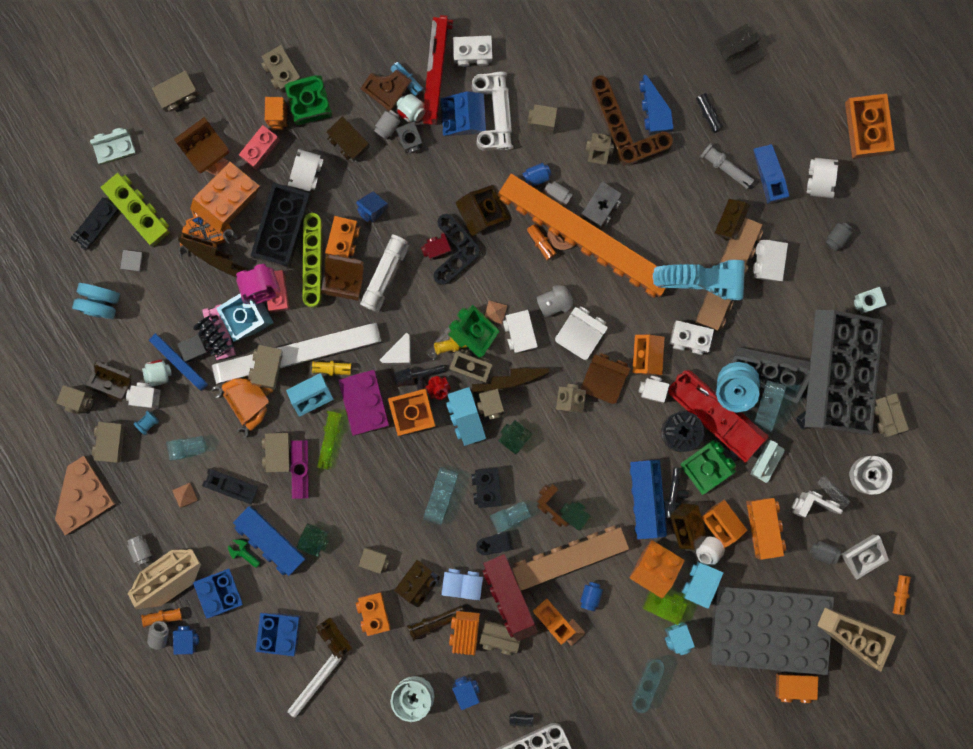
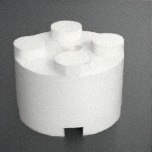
M298 149L297 154L301 155L295 158L290 179L293 182H288V186L310 192L311 189L315 190L318 178L314 176L316 171L320 172L323 159H320V155Z
M811 159L809 175H812V178H809L807 193L810 196L834 198L838 160Z
M864 456L853 463L849 471L850 481L853 487L863 494H880L891 485L892 468L881 457ZM868 472H874L872 475L873 479L868 478Z

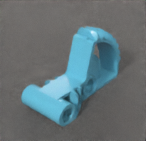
M728 260L711 268H704L696 264L663 265L654 268L653 281L658 288L705 289L724 300H744L745 261Z

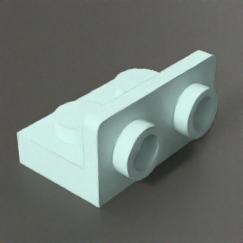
M117 128L111 134H98L94 136V139L90 140L99 165L136 154L130 132L127 129Z
M768 440L750 475L767 483L785 450L778 446V443Z

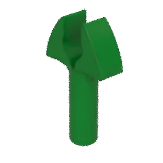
M239 539L233 540L239 545L241 551H235L228 545L229 553L233 559L236 556H241L255 568L259 567L261 562L246 551L245 545L248 542Z

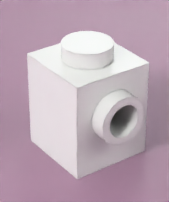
M651 376L650 379L646 378L645 382L641 381L639 393H642L641 398L664 403L669 384L661 382V378Z

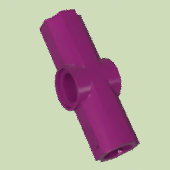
M291 441L292 499L309 498L310 469L308 466V441ZM298 464H302L305 467V472L302 475H298L295 472V467Z

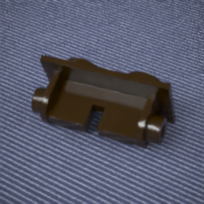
M330 617L316 627L318 630L316 632L324 642L327 640L331 641L327 646L334 657L336 656L339 659L352 649L347 639Z

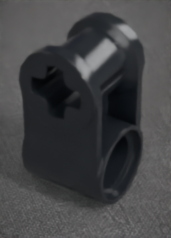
M510 531L478 540L476 543L477 552L481 555H489L514 550ZM482 541H485L486 544H490V547L487 548V552H484L483 549L480 550L479 546L482 545Z

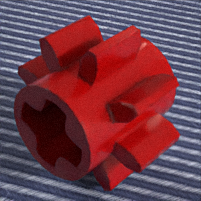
M440 376L432 377L428 382L429 385L425 386L430 398L435 397L438 400L445 398L448 395V390L451 389L446 377L441 378Z

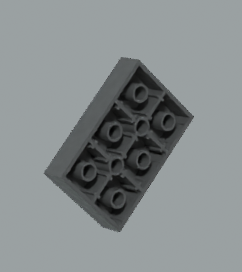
M816 310L804 427L872 435L883 320L837 310Z
M718 586L714 594L709 663L712 665L828 675L831 636L817 625L824 608L833 610L834 597Z

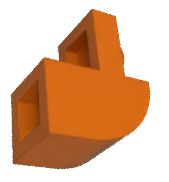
M548 599L544 600L533 610V613L561 645L576 633Z

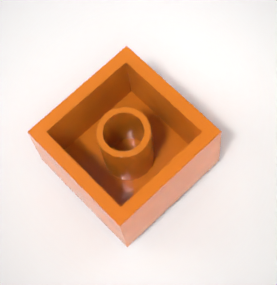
M426 389L388 398L398 436L436 427Z
M651 540L642 552L629 578L660 598H663L671 589L685 560Z

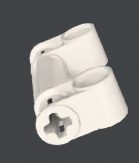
M507 72L478 74L472 81L473 92L492 94L495 130L479 133L476 144L482 151L513 149L510 135L512 128L509 90L506 88ZM477 81H483L486 86L484 88H478L475 85V83ZM482 137H488L490 139V144L483 145L480 142V139Z
M392 234L360 305L377 313L379 312L385 299L383 296L397 263L399 260L402 261L409 248L408 241Z

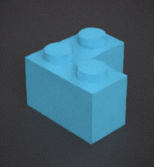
M470 388L449 393L448 398L450 402L446 404L449 413H454L450 417L453 426H458V428H455L458 440L462 439L465 446L486 439Z

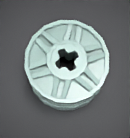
M407 677L400 681L392 693V710L397 717L404 721H419L427 715L433 705L434 690L430 683L422 677ZM413 693L417 694L415 701L411 700Z

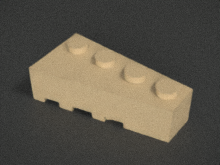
M824 608L817 625L865 664L880 672L896 637L880 628Z

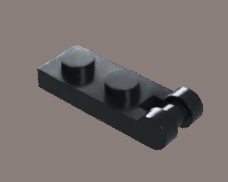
M102 197L70 239L75 243L78 242L81 248L87 251L119 209ZM85 232L90 235L87 239L82 237Z
M208 468V476L206 481H203V487L250 505L253 504L258 486ZM215 477L220 479L218 485L213 484Z

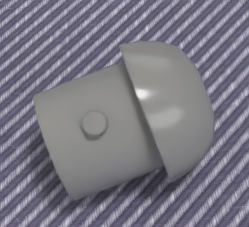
M555 285L553 290L537 296V302L545 318L560 311L566 313L573 305L572 296L563 285Z

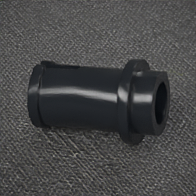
M514 712V714H510L509 725L513 726V728L515 726L533 727V715L516 714Z

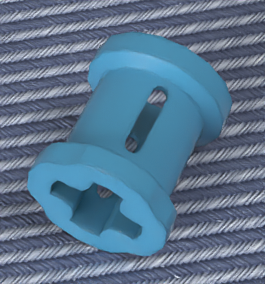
M149 410L145 412L146 415L138 422L134 423L135 427L144 435L148 434L147 431L154 424L159 423V420Z

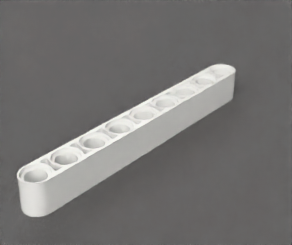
M377 323L279 347L277 349H282L283 351L280 368L380 343L382 341ZM253 354L212 365L216 384L225 383L234 378L248 377L250 368L254 369L255 361L252 360Z

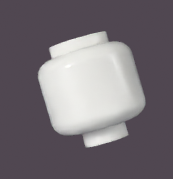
M710 536L696 550L699 561L705 565H715L725 552L722 542Z

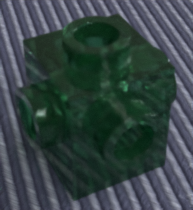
M514 420L511 425L506 424L500 431L502 436L498 441L517 455L532 436V433Z
M307 523L300 536L297 549L318 557L321 550L325 551L329 540H326L328 531Z

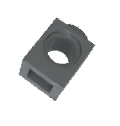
M412 122L396 128L404 152H409L410 154L418 152L423 145L415 123ZM408 135H413L416 138L411 144L405 142V138Z
M196 335L177 344L185 362L188 363L209 354L206 348L208 343H203L202 337Z

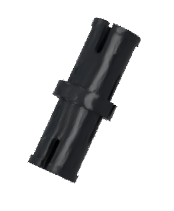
M704 93L695 98L703 113L702 117L708 122L712 133L723 128L716 114L717 110L713 108L707 94Z

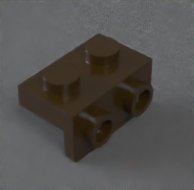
M729 199L714 234L727 241L729 239L736 240L750 205L743 201Z
M96 361L94 370L86 384V389L122 402L131 385V375L125 370H117L107 363Z
M416 560L394 591L418 608L424 603L429 592L437 585L440 576L422 562Z

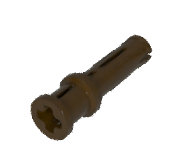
M460 605L430 619L423 618L421 622L414 625H407L413 641L417 637L425 634L429 635L432 633V630L452 622V617H456L457 611L464 612L462 606Z

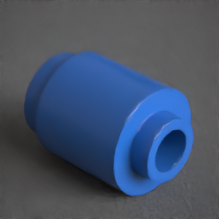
M543 163L526 169V172L522 173L524 181L532 187L549 181V176L552 175L549 166H544Z
M589 582V585L585 584L580 600L582 603L581 608L596 611L603 593L600 584Z

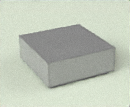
M123 250L120 269L141 272L143 253Z

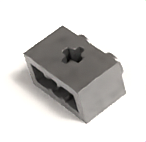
M602 181L582 212L581 217L601 228L602 224L606 226L612 217L609 213L613 208L616 210L622 202L619 199L621 193ZM598 203H607L606 208H603V210L599 209L600 205Z

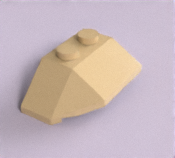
M192 549L171 550L142 570L137 576L132 589L128 592L134 607L142 609L162 606L191 586L201 566Z

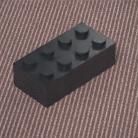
M273 182L250 255L252 258L290 269L304 224V218L312 198L310 193Z

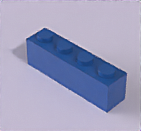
M660 460L630 462L637 539L667 537Z
M248 506L233 522L236 525L234 529L241 536L245 534L250 539L248 542L255 549L259 547L264 552L262 556L267 561H273L278 565L276 569L285 576L287 574L290 576L305 561L306 557L252 506Z

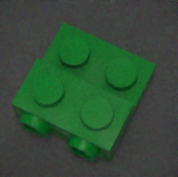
M471 305L467 309L465 307L457 313L459 319L454 320L449 325L450 332L448 335L461 348L466 345L480 358L486 353L499 330L474 305Z
M714 440L680 464L702 495L736 472L734 461L731 458L727 459L725 457L723 446L719 442L715 443Z

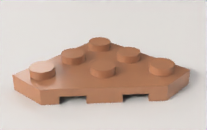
M86 456L67 466L55 517L64 535H68L115 505Z

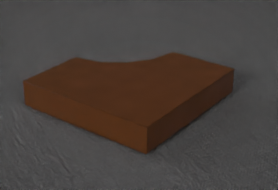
M398 69L388 76H378L371 73L360 89L390 111L394 109L412 80Z

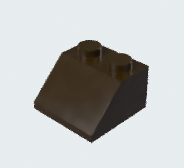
M494 185L469 192L455 202L472 236L485 232L510 219L503 202L499 200L500 197Z

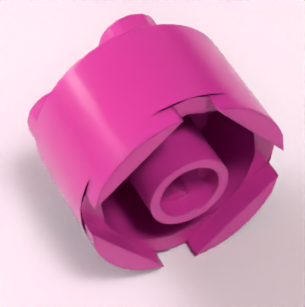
M259 264L253 270L241 271L236 274V282L244 304H250V301L254 300L256 304L276 297V292L280 293L274 269L266 267V264Z

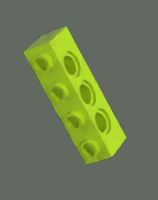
M116 173L100 188L147 243L154 247L170 233L167 229L169 225L163 218L158 219L155 215L157 211L150 203L148 205L145 204L142 200L145 197L138 189L135 191L130 186L132 182L125 174L121 176L119 173ZM124 190H128V197L126 199H121V192ZM140 204L141 211L136 214L133 213V207ZM153 219V226L146 228V220Z

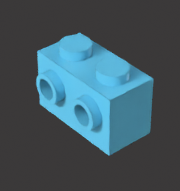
M321 373L286 390L291 404L299 417L334 400Z
M684 622L665 628L668 636L665 637V641L670 651L673 650L676 654L684 655L690 653L691 648L695 647L688 627Z

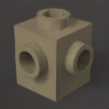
M592 133V138L587 140L586 151L589 152L588 162L607 164L608 155L612 156L614 144H610L611 136Z
M567 384V387H559L556 410L583 413L586 390L578 389L579 385Z

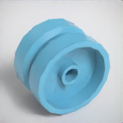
M79 283L76 292L88 298L87 300L74 299L72 309L84 312V314L114 320L116 310L105 305V303L117 304L120 293Z
M735 362L721 369L717 378L716 395L722 407L733 412H743L754 407L760 392V379L754 367L747 363Z

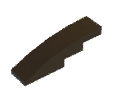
M179 231L178 241L209 265L234 277H237L236 274L238 272L249 271L247 267L234 264L233 255L216 251L217 243Z
M511 368L510 376H491V384H472V393L507 389L531 382L548 374L549 368Z

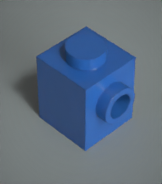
M178 626V630L173 631L174 655L194 654L196 652V645L199 644V635L195 634V629H190V626Z

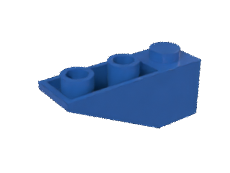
M643 75L642 81H639L640 92H644L645 99L642 100V110L646 111L647 118L644 119L645 130L649 131V135L661 132L670 133L673 131L671 109L648 76Z
M772 144L753 149L767 204L786 200L789 197V193Z
M374 191L356 202L357 211L366 222L372 221L374 223L389 207L388 203Z

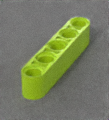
M315 213L306 215L303 230V302L309 308L318 307L322 300L323 224L320 217ZM316 218L318 220L317 226L309 227V220ZM311 237H316L318 239L317 245L309 246L308 240ZM311 256H316L318 259L317 263L313 266L308 265V259ZM311 275L317 276V282L313 285L307 282L308 277ZM310 294L317 296V301L314 304L307 302V297Z

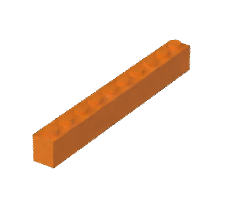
M510 174L498 193L501 202L506 205H514L517 207V212L524 216L528 214L533 218L532 221L539 226H542V224L547 226L550 233L555 236L561 235L565 238L564 241L573 247L577 245L586 256L590 257L592 255L597 258V262L604 267L610 266L614 269L613 272L620 277L624 275L630 279L629 283L635 287L641 286L646 289L645 293L653 298L657 296L659 298L666 288H658L653 281L654 268L658 266L518 177Z

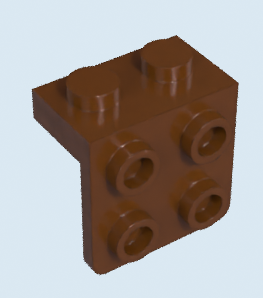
M205 117L174 138V141L198 173H203L230 152Z
M326 255L325 276L321 287V294L359 301L363 284L364 262L355 258L340 257L339 255Z
M594 354L581 390H586V394L615 404L631 368H628V364L623 361L617 360L613 362L609 360L610 357L605 354Z
M545 484L538 492L541 495L536 500L539 503L537 507L544 514L549 512L553 516L551 520L559 527L562 525L567 527L569 524L546 505L558 488L553 484L549 486Z

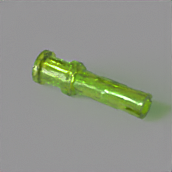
M327 410L328 417L326 425L323 426L325 434L317 467L322 468L323 466V469L329 470L336 434L340 433V429H338L339 423L344 414Z

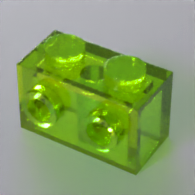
M649 591L641 608L678 625L688 604L684 602L685 598L674 594L673 597L666 594L663 598H660Z

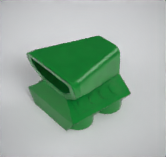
M315 75L285 84L293 120L296 125L332 116L322 75Z

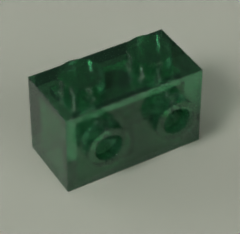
M572 501L570 503L565 502L559 510L561 512L560 517L578 531L583 528L591 515L585 512L587 507L579 501L575 503Z

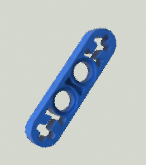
M155 333L149 339L200 391H203L209 385L158 334Z

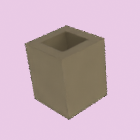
M365 547L359 567L381 574L382 570L386 571L389 560L386 559L387 554Z

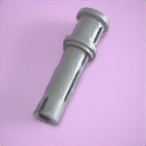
M710 143L700 157L706 158L713 164L714 168L719 167L747 189L754 179L726 159L725 154L717 151L712 147L713 144Z

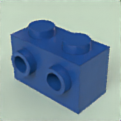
M466 676L455 680L452 689L461 710L480 703L478 695L480 688L476 680L472 681L471 677L466 678Z

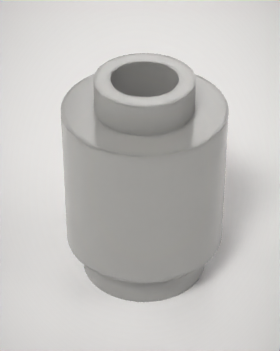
M392 110L389 113L385 111L375 125L374 132L384 139H387L389 136L391 137L401 122L398 120L400 116Z
M555 181L552 184L548 183L543 191L546 196L563 207H566L572 197L568 189Z
M142 535L127 541L129 544L127 547L134 563L138 562L141 565L150 561L149 557L152 554L146 539H143Z
M156 621L149 628L147 643L152 649H163L167 644L169 629L164 622Z

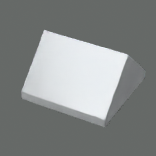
M406 333L380 361L384 365H411L410 335Z
M871 535L840 554L856 580L889 561L879 535Z

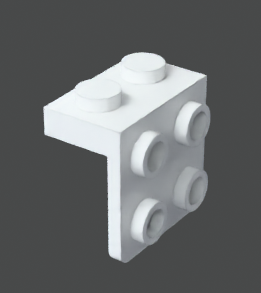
M580 306L579 309L577 307L574 308L556 336L555 341L581 359L586 360L608 327L605 326V321L598 317L592 318L589 316L590 312Z
M814 491L802 492L800 497L796 498L792 504V513L800 517L807 516L813 502L833 513L842 514L843 510L839 509L840 505L834 501L822 500L823 496Z

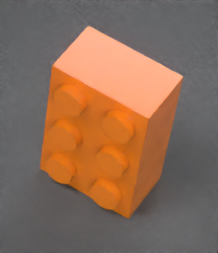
M879 94L849 98L845 102L852 159L887 155L895 151L888 95Z
M229 162L193 198L190 209L220 233L256 197L260 186L233 163Z
M769 497L746 501L755 558L762 560L784 556L783 551H786V544L784 540H781L780 532H783L781 520L778 521L777 513H780L778 501H775V498Z

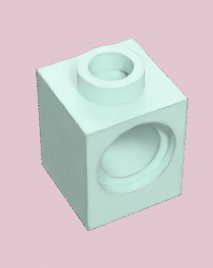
M880 287L855 296L856 300H854L855 308L857 311L860 310L861 314L886 305ZM866 296L872 298L873 304L871 306L865 304L864 299Z

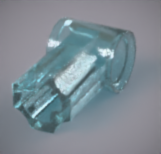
M203 436L166 442L169 461L206 452Z
M523 501L506 510L498 511L489 517L497 533H500L531 515Z

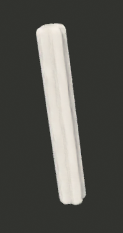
M333 654L330 656L289 708L288 713L295 718L342 657L338 659Z

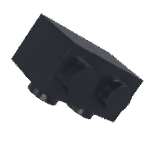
M498 468L475 470V474H471L472 486L476 485L477 493H473L474 505L478 504V508L502 506Z

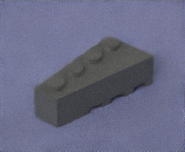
M737 347L729 364L742 362L754 367L759 375L760 387L795 403H798L809 382L811 364L809 361Z

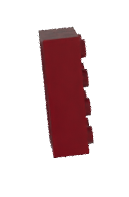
M505 554L483 563L485 569L482 572L488 585L493 586L489 589L495 602L500 603L497 605V608L503 620L507 619V622L504 624L510 637H515L518 642L537 634V628Z

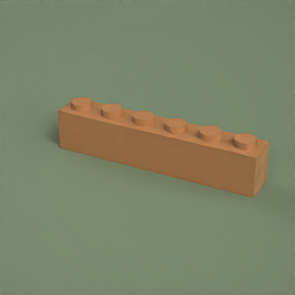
M745 217L736 240H729L720 263L728 260L745 261V276L748 265H746L748 258L752 259L756 250L753 247L755 241H759L763 230H760L762 224ZM708 291L695 323L714 329L715 332L719 328L722 329L726 322V318H724L726 310H731L734 301L724 300Z
M613 525L605 528V533L600 535L597 532L587 535V540L580 542L579 539L569 542V546L562 549V546L551 549V553L545 556L544 553L532 556V561L526 562L524 559L514 563L516 567H513L512 570L521 591L621 553L629 548L621 527L616 528Z

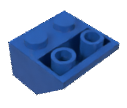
M466 91L441 98L443 136L472 135L486 131L484 93Z
M230 568L193 582L206 619L243 605Z
M260 613L255 652L295 656L297 653L301 616L281 613Z

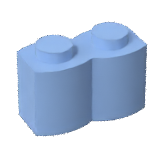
M449 569V572H444L441 595L480 600L483 577L479 576V572L468 571V575L460 574V570Z

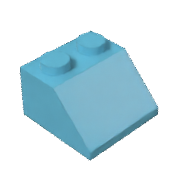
M240 294L216 308L233 342L253 335L274 323L263 302L256 304L254 300L250 301V304H244Z
M697 562L696 565L693 564L691 567L689 583L686 582L683 586V598L709 609L723 572Z

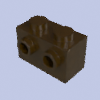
M343 116L326 131L329 136L327 140L334 147L337 145L342 150L340 153L347 161L351 159L355 162L370 147V144Z
M681 504L670 514L679 549L696 550L707 538L699 506L697 504Z

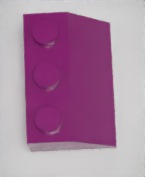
M375 370L338 380L352 436L390 426Z

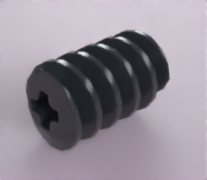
M211 315L196 323L193 329L195 331L200 330L197 335L199 337L204 336L202 342L208 343L206 346L207 350L213 349L210 353L211 356L217 355L216 358L231 350L234 345H227L230 339L222 338L225 331L218 332L221 325L214 326L217 319L210 320Z

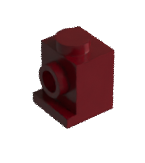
M444 233L441 234L440 239L437 236L428 239L427 243L421 247L424 257H429L430 261L451 253Z

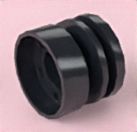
M687 411L677 412L668 416L661 427V438L664 444L676 452H688L697 448L704 437V426L701 420L695 414ZM681 426L688 430L685 437H683V434L679 435Z

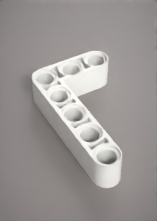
M558 723L546 725L496 748L514 749L517 744H522L525 749H545L549 746L552 749H558L560 746L572 749L563 728ZM558 728L560 730L559 736H550V730ZM535 736H540L543 739L540 745L532 743V739Z

